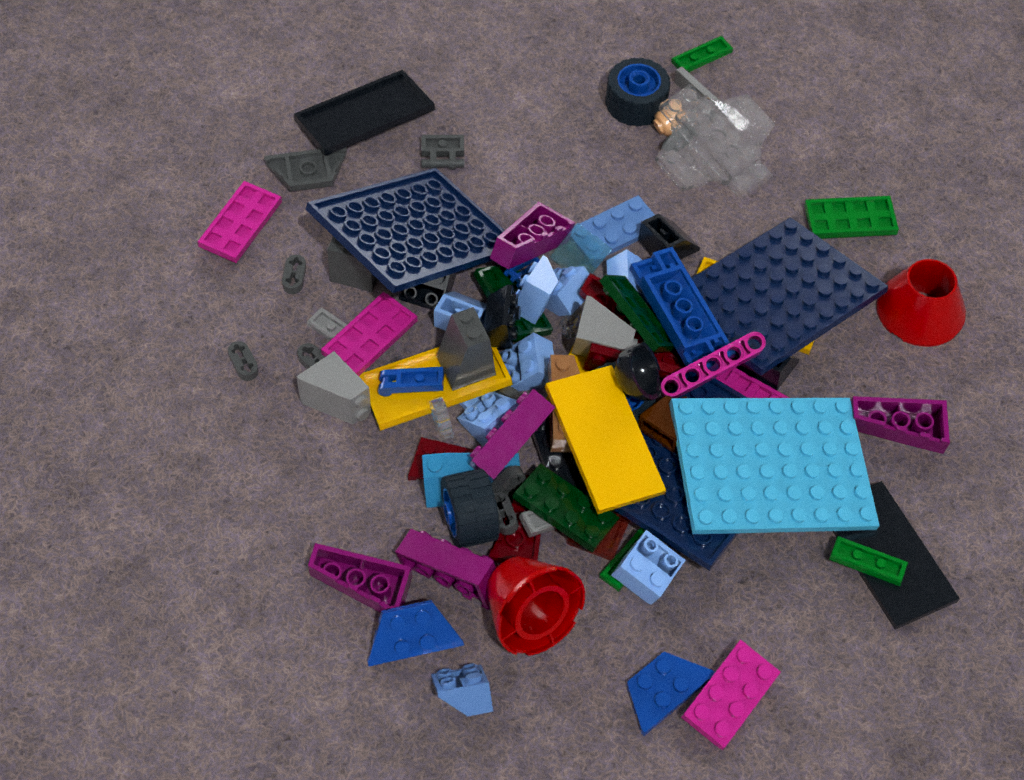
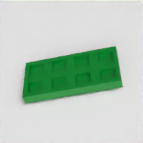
M891 196L805 200L804 206L809 230L821 239L897 235L899 228Z

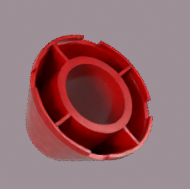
M934 259L917 261L885 283L888 285L887 293L876 301L878 317L887 331L903 339V342L916 346L932 347L951 341L962 330L966 319L965 304L956 274L947 264ZM919 292L927 293L933 297L922 295Z
M513 557L501 563L493 571L487 583V595L498 640L507 651L515 655L517 653H526L528 656L555 646L575 626L576 622L574 619L579 609L583 610L585 603L583 582L572 570L525 557Z

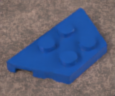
M432 600L381 611L378 629L374 634L373 645L367 658L368 666H374L464 646V642Z
M663 652L628 680L626 686L633 702L632 706L635 715H637L641 734L645 736L706 685L715 672Z

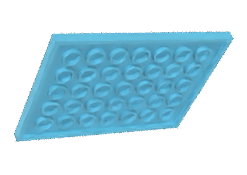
M672 398L670 400L669 406L677 437L676 445L692 534L877 530L880 526L856 422L853 419L850 398Z

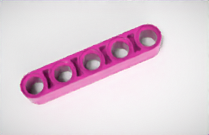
M751 332L663 379L660 386L662 397L678 398L758 356L766 345L765 337L759 332ZM751 339L757 340L760 348H750L748 341ZM730 350L737 351L739 359H729L727 352ZM715 361L719 369L717 371H710L706 363ZM694 372L697 374L698 380L696 382H689L685 374ZM667 383H674L677 386V391L675 393H668L664 386Z

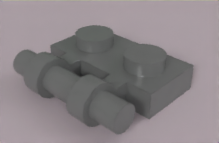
M421 135L422 157H430V159H421L422 168H449V170L464 168V159H456V156H464V135ZM436 157H449V159H436Z

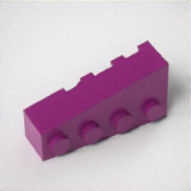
M538 201L497 237L490 259L507 269L513 268L566 244L576 222Z
M534 388L529 394L524 391L516 401L519 406L514 412L509 409L500 419L503 422L502 426L499 429L493 427L485 438L488 442L483 448L478 445L469 455L473 458L469 465L475 470L481 468L485 470L490 482L497 477L555 408Z
M853 396L851 399L853 419H855L858 432L944 454L950 444L947 400Z
M409 530L395 551L401 564L411 566L413 571L429 579L433 575L434 579L442 586L449 589L452 585L462 593L463 597L470 601L474 597L482 601V607L487 610L490 609L487 583L491 574L496 569L495 563L490 557L476 555L465 547L458 548L445 539L438 540L433 538L425 531Z
M317 543L314 545L308 563V569L312 577L380 613L382 610L404 606L413 577L411 566Z

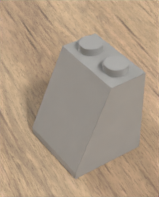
M587 295L572 354L586 357L591 343L624 351L637 344L638 339L634 338L636 330L593 297Z
M335 351L296 376L299 398L302 404L352 425L357 421L365 420L369 416L371 403L368 385Z

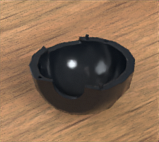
M641 342L621 352L616 359L614 371L617 383L622 390L636 400L651 401L658 398L661 393L659 390V371L661 370L649 346L645 342Z

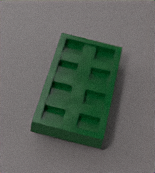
M496 265L476 268L474 276L487 299L488 295L506 285L513 286L514 294H516L518 289L522 290L516 286L517 281L512 282L510 280V275L507 277L504 275L506 267ZM544 312L536 324L520 316V320H516L518 337L513 342L522 340L532 333L542 337L551 335L553 327Z
M605 275L599 280L604 286L603 291L605 294L613 298L617 304V310L630 321L629 325L636 330V333L641 335L644 339L643 342L653 352H672L675 349L659 319L626 276Z
M541 463L513 495V499L591 553L596 550L620 518L611 511L597 514L591 497Z

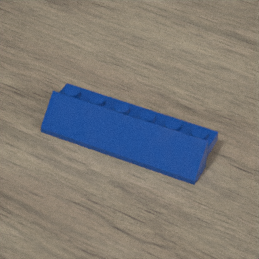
M673 247L653 252L651 258L631 264V273L685 366L730 344ZM730 350L727 352V356L729 359H732L736 355V352L734 350ZM715 361L706 363L710 371L719 369ZM689 372L692 377L697 375L694 372Z

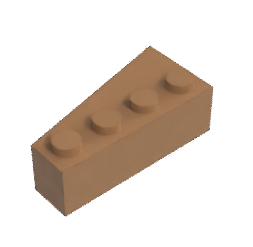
M550 355L547 368L548 382L580 374L574 355ZM553 410L549 414L550 452L572 453L556 413Z

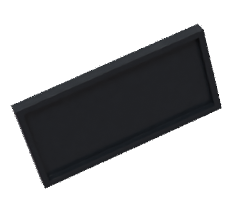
M402 69L294 113V120L320 151L327 156L434 111L435 103Z
M881 481L871 485L880 525L877 530L832 532L836 538L840 536L908 562L900 586L858 571L896 630L957 603L960 598Z

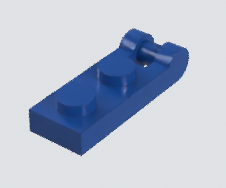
M426 367L382 370L379 376L381 384H379L378 393L381 396L387 397L392 393L443 391L444 368Z

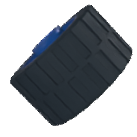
M644 58L625 59L614 65L608 75L605 101L611 116L629 126L641 127L652 124L655 114L668 105L671 82L665 68L653 60Z
M481 468L444 476L441 479L443 509L454 545L461 548L497 541L500 534L499 515L492 485L485 470Z

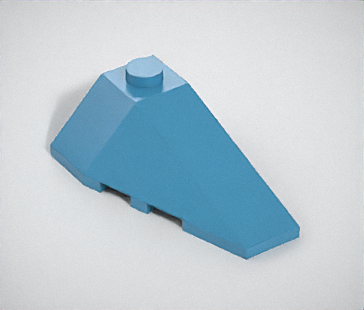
M471 453L422 455L427 508L443 507L441 479L444 476L475 470L469 465L473 459L469 456ZM519 453L514 455L497 477L510 466H520Z

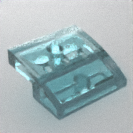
M577 223L550 258L563 268L584 266L589 274H593L611 252L612 248Z

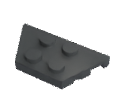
M343 148L325 156L320 149L264 156L266 166L292 192L333 186L347 150Z

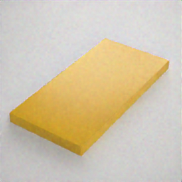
M439 347L362 373L359 377L369 387L371 409L380 431L513 385L497 347H491L496 375L452 391L444 374L443 391L392 393L387 397L381 396L378 393L379 384H381L379 376L382 370L441 367L437 359Z
M612 365L546 383L545 390L551 404L555 406L554 411L597 514L665 494L666 488L626 396L617 383Z

